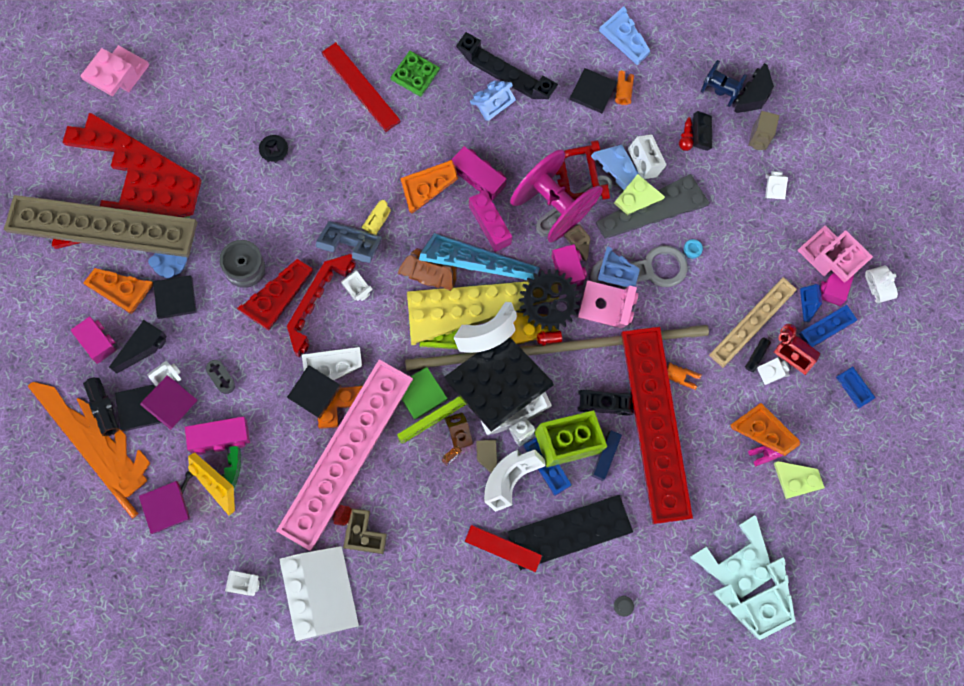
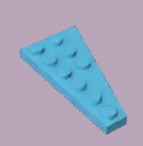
M435 233L419 257L421 261L527 280V278L534 280L533 273L538 275L540 267Z

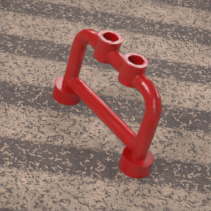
M591 141L589 146L565 150V159L570 156L586 154L592 187L601 186L603 188L600 195L602 200L610 199L608 184H599L595 160L591 157L594 152L600 151L599 141ZM564 159L562 166L556 173V176L560 175L561 178L557 179L560 187H565V192L575 201L585 192L572 193L570 191Z

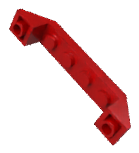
M352 254L324 261L287 324L293 350L297 357L300 358L302 353L305 354L310 345L307 336L297 331L303 329L306 322L304 319L307 314L310 315L313 312L315 300L322 296L325 283H329L333 277L332 271L344 277L348 273L353 272L356 263H354L355 259L352 258Z

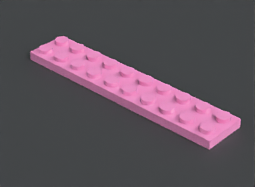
M380 359L378 360L276 530L277 532L312 552L412 383L413 378Z

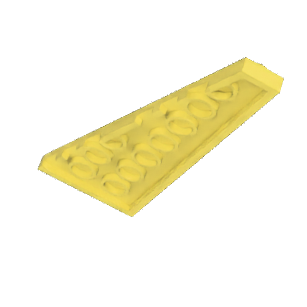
M528 281L456 287L451 291L445 288L408 291L411 345H416V343L427 339L428 341L433 340L434 337L443 334H451L452 331L459 330L462 324L475 326L489 322L497 315L505 302H512L515 311H523L520 310V307L524 303H520L519 299L524 298V296L519 293L520 291H526L522 285H529ZM558 284L551 286V290L554 293H559ZM536 289L533 291V296L541 298L543 292ZM547 296L546 301L533 303V305H539L544 302H551L555 299H559V297L551 299L550 296Z

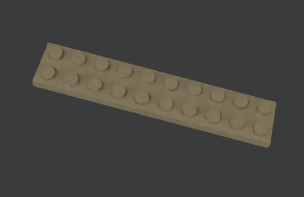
M14 195L4 230L7 233L189 258L198 222L196 219Z

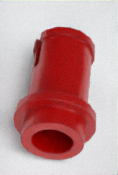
M541 331L537 333V342L542 346L549 343H561L562 333L561 331Z

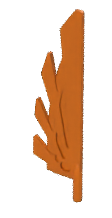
M36 382L30 383L28 385L30 391L132 519L135 518L139 513L128 501L127 497L147 482L143 474L150 465V461L140 450H137L135 463L132 462L127 456V437L120 429L114 434L116 443L109 436H102L97 420L93 417L88 403L77 398L85 415L84 417L66 405L55 387Z

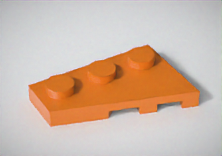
M452 160L400 178L410 213L412 214L458 180L456 168Z
M94 268L83 282L85 286L131 315L153 287L152 281H143L131 276L126 277Z
M762 403L731 424L733 430L784 456L800 445V440Z

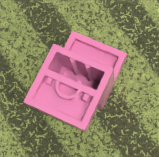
M119 45L113 53L101 48L80 77L82 80L113 97L119 88L130 92L148 68L149 63Z
M826 225L797 250L823 276H826L832 270L844 283L873 258L846 230L837 237Z

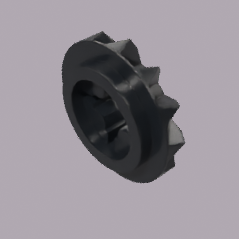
M269 135L260 142L259 153L267 162L276 163L288 155L289 147L283 137ZM274 146H276L277 150L279 151H274L271 154V150L269 148H274Z

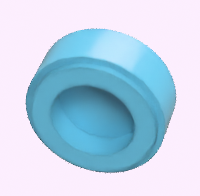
M691 239L685 243L683 251L688 258L695 259L701 255L703 246L698 240Z

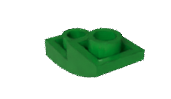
M238 446L230 447L227 459L228 464L232 465V467L224 468L225 474H222V477L232 484L234 488L237 484L241 468V449Z

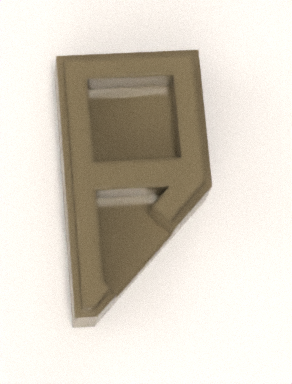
M578 224L565 233L564 237L571 245L575 244L576 250L580 251L582 259L586 262L588 260L590 236Z
M496 440L476 441L477 462L492 473L493 469L497 466Z

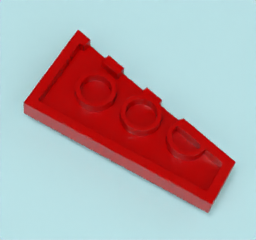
M296 259L280 272L278 277L273 281H269L257 294H253L246 303L237 307V310L269 331L313 273V269L299 259Z

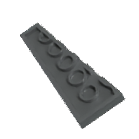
M689 174L658 190L665 196L662 201L639 209L629 215L620 209L598 220L596 225L604 239L651 223L676 217L682 213L707 207L709 201L693 176Z

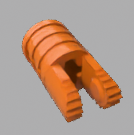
M619 70L615 102L621 105H629L632 100L634 75L629 74L625 81L626 72Z
M671 362L667 365L669 380L696 390L697 385L685 381V377L690 375L693 378L700 379L702 374L682 368Z

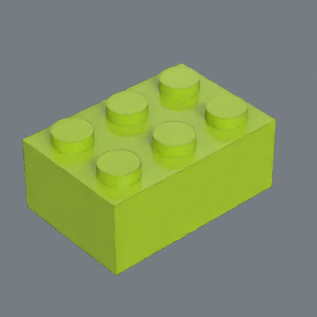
M594 410L544 422L535 429V435L542 456L545 459L546 467L598 455L607 448Z

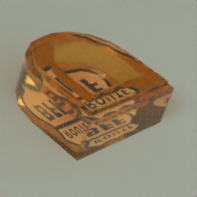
M458 445L442 457V462L446 466L461 454L462 450Z

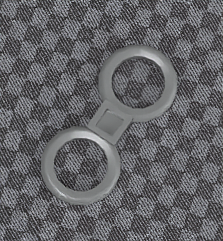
M669 245L653 248L646 255L645 260L630 263L640 269L637 282L650 280L653 284L660 287H673L680 284L688 270L687 260L683 253ZM659 254L674 256L680 266L678 275L672 279L659 278L652 270L651 263L653 258ZM603 259L599 260L592 267L590 281L599 283L597 275L601 269Z

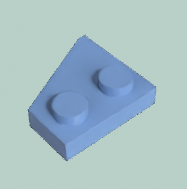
M607 246L598 280L625 287H636L640 269L630 264L623 256L619 257L612 252V248Z

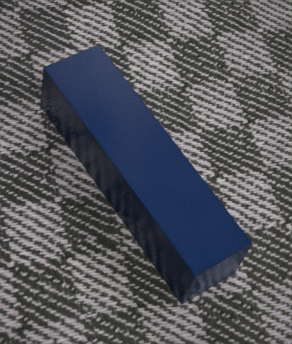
M612 430L608 432L605 439L607 448L599 454L591 475L592 477L601 481L605 480L622 437L621 434Z

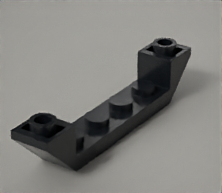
M465 32L456 45L470 64L500 81L511 82L512 88L531 99H549L558 86L556 82L543 75L540 80H537L481 48V40Z

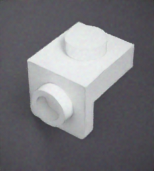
M772 171L771 174H766V198L785 199L788 177L782 175L783 172Z
M356 270L341 281V284L354 300L363 301L370 296L369 292L372 290V287L367 285Z
M776 358L757 367L765 385L790 376L788 372L790 367L781 358Z
M167 361L147 374L155 386L167 375L174 381L181 380L178 376L181 373L174 363L170 365Z
M525 417L509 428L514 441L519 447L535 436L534 426Z
M229 571L225 591L254 596L260 585L258 575Z

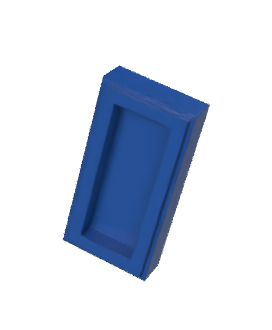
M853 366L836 377L858 409L876 398Z

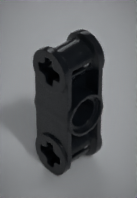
M593 390L578 391L580 405L577 407V411L579 412L594 410L596 413L633 415L631 410L632 394L610 393ZM607 399L610 403V406H604L601 400Z

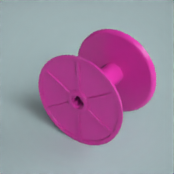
M562 149L554 151L540 161L521 181L510 200L511 205L520 206L540 193L548 201L547 204L549 206L552 205L561 213V216L548 233L549 242L557 241L580 222L595 205L603 190L601 186L592 187L574 201L565 192V187H560L552 179L564 162L565 152Z

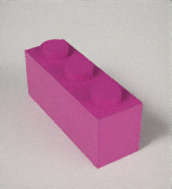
M463 146L451 159L454 162L457 175L480 193L486 190L492 201L505 188L507 181L505 175L501 171L493 169L488 161L480 159L474 150Z
M486 190L470 197L469 208L494 252L511 245L512 235Z
M244 416L185 427L187 450L190 453L195 452L197 455L206 454L208 450H214V452L226 450L225 447L230 446L242 448L245 447V444L250 443L248 423Z

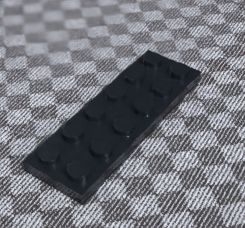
M620 495L508 531L507 534L510 542L542 555L539 563L542 564L631 534L633 530ZM519 566L520 571L526 569L522 566Z

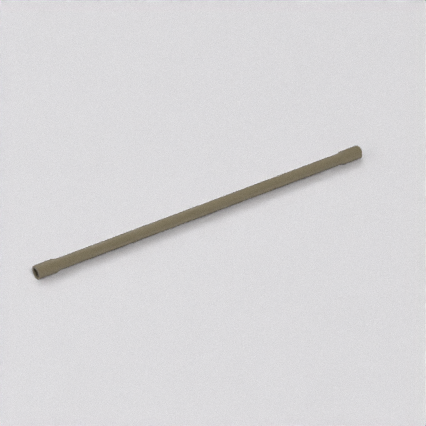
M698 325L688 328L663 330L661 335L662 340L702 337L709 335L708 325ZM620 335L520 348L528 356L617 346L623 345ZM477 352L405 359L406 371L462 364Z

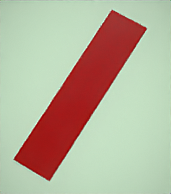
M473 525L470 526L465 539L466 543L533 572H536L542 555Z

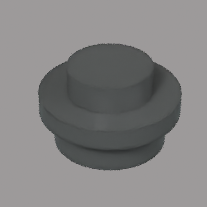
M620 596L614 602V610L619 616H629L634 610V603L631 598Z

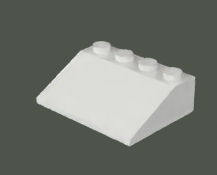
M342 546L279 559L296 641H303L359 626Z

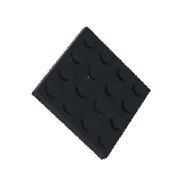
M510 337L494 348L477 352L444 377L449 386L491 432L554 385L553 381Z

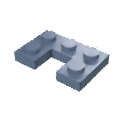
M329 221L317 239L316 247L334 252L341 242L355 247L352 258L370 263L381 244L382 237Z

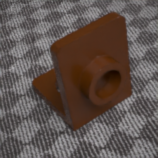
M463 413L445 418L455 450L473 444L468 422ZM454 419H461L458 422H451Z

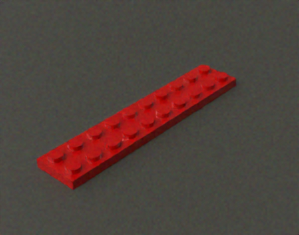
M660 327L622 331L621 336L652 524L693 519Z

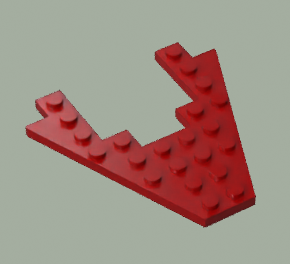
M92 113L88 114L85 128L67 126L62 142L64 145L114 152L111 167L116 170L127 171L120 201L101 200L100 207L182 218L194 214L202 182L200 177ZM53 239L51 246L54 249L79 244L80 242Z

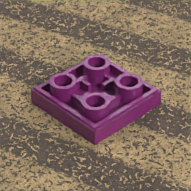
M167 375L140 405L172 430L198 400Z
M177 481L139 496L151 534L190 520Z

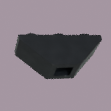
M764 63L761 69L757 68L755 70L752 82L748 81L743 89L745 91L743 95L739 94L736 98L734 112L741 113L762 109L774 88L767 64Z

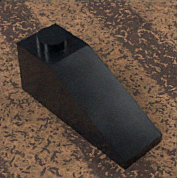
M143 320L109 368L116 374L155 353L158 348L161 349L166 342L167 336L163 331Z

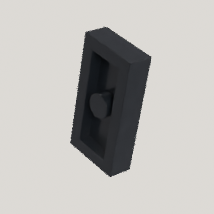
M697 111L693 113V146L705 151L712 149V116Z

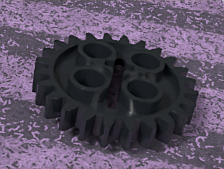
M551 269L548 270L547 274L541 270L540 276L533 273L534 280L527 278L529 285H522L526 291H520L519 293L524 296V298L519 299L520 303H524L520 310H526L523 317L529 316L528 323L534 321V328L540 324L542 331L545 326H548L549 332H551L552 326H555L558 331L560 324L565 328V321L567 320L572 323L573 320L570 316H577L574 309H580V306L576 304L581 301V298L576 297L580 291H574L577 284L571 285L572 278L570 277L566 280V273L559 276L558 270H556L555 274L551 273ZM558 284L562 290L559 293H554L551 290V286ZM539 289L543 292V296L535 298L533 291ZM561 295H566V298L553 300L551 305L549 304V302H544L537 306L533 305V303L546 301L547 296H550V298L553 299ZM559 302H563L566 304L567 309L559 311L556 305ZM541 307L546 308L548 315L540 316L538 309Z

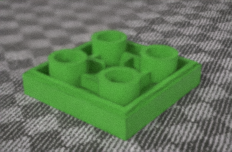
M409 50L390 78L393 82L421 97L440 71V67Z
M427 367L411 376L413 381L402 398L403 403L414 420L448 400Z

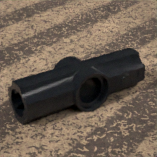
M89 378L83 385L89 398L88 403L93 417L97 420L102 436L114 435L119 431L113 415L114 411L110 399L105 394L100 378Z

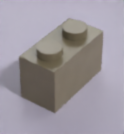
M761 111L752 127L748 146L756 150H766L775 136L779 115Z

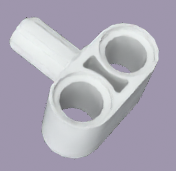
M886 265L866 270L865 277L872 295H875L876 303L897 298L898 293L894 283L896 274H892Z

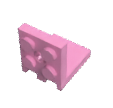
M587 280L578 318L624 328L629 323H632L634 312L631 310L632 306L637 303L639 294L636 293L637 287L628 286L625 289H620ZM599 298L604 299L606 302V306L603 309L596 307L595 302Z

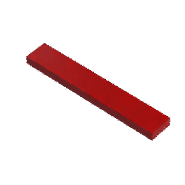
M336 42L322 51L324 58L385 132L400 123L398 116Z

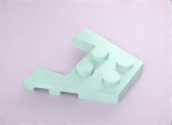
M755 515L739 525L750 541V544L720 564L716 562L707 547L691 556L693 561L702 566L709 574H712L724 586L731 584L739 598H743L772 578L766 567L770 560Z
M784 557L766 565L775 585L742 602L739 601L731 584L713 592L758 640L795 622Z

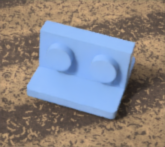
M492 81L487 85V89L474 94V98L470 100L471 105H477L484 119L489 121L516 101L509 89L513 85L511 82Z

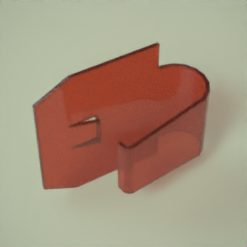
M339 505L332 518L334 520L333 524L347 525L352 509L349 506Z

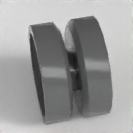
M236 240L225 246L220 254L222 271L227 280L233 285L240 288H248L256 285L263 278L266 264L259 248L254 243L247 240Z

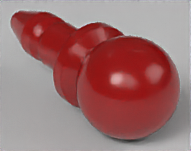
M690 117L685 122L684 133L681 134L679 147L683 151H688L693 147L692 121Z

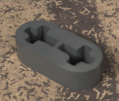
M210 361L206 366L207 374L221 393H231L235 389L234 380L220 361ZM212 366L219 367V376L215 372H211L213 370ZM222 378H224L226 382H230L228 384L229 388L226 389L225 387H222Z

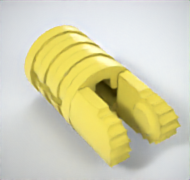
M380 200L368 219L362 225L366 232L377 235L383 223H385L391 212L385 200Z

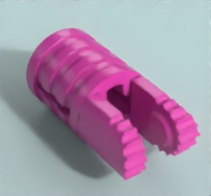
M764 445L748 451L750 456L762 452L764 454V457L753 462L755 467L784 456Z

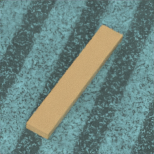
M783 277L709 356L724 368L797 289Z

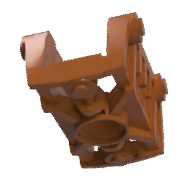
M419 248L412 251L399 267V275L409 276V279L417 280L419 283L427 286L444 287L449 291L454 288L457 280V267L421 261L419 257L422 249Z

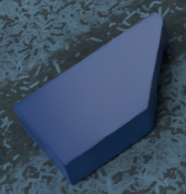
M819 284L800 288L804 322H810L822 304Z

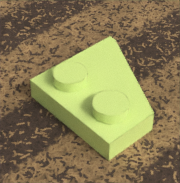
M637 174L614 204L629 215L639 209L662 201L665 196Z
M779 461L774 463L786 499L825 488L818 469Z

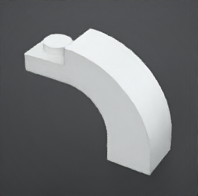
M505 302L497 315L487 323L475 326L462 324L454 336L459 352H481L494 348L506 341L515 332L513 322L516 320L517 314L512 302Z
M544 392L492 432L483 422L482 425L487 435L508 430L524 417L529 421L541 415L544 410L552 405L546 392Z
M516 450L507 455L497 464L488 478L484 502L495 512L512 506V491L516 482L523 475L544 467L545 459L536 450L521 454Z

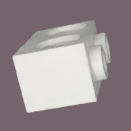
M653 135L637 136L628 148L638 173L643 179L655 178L665 168L666 163Z

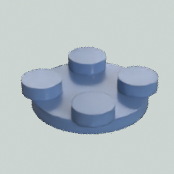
M154 253L149 258L148 263L159 276L170 279L179 275L184 270L188 258Z

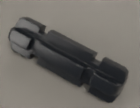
M763 337L759 341L758 346L745 366L746 370L750 372L756 370L771 344L770 340Z

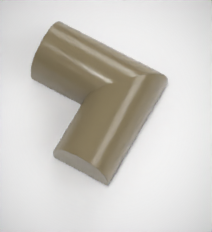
M350 508L344 549L384 554L387 534L367 531L370 511Z

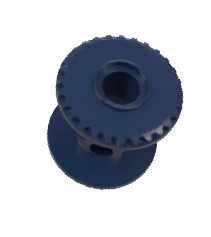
M717 60L709 71L700 92L704 93L706 88L710 86L714 88L717 95L723 96L726 94L731 97L727 105L730 107L740 93L747 75L744 73L740 82L727 77L725 74L717 71L720 61Z

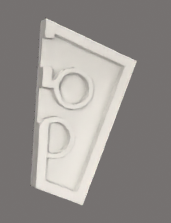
M360 347L302 355L304 371L310 365L332 380L343 377L362 367Z

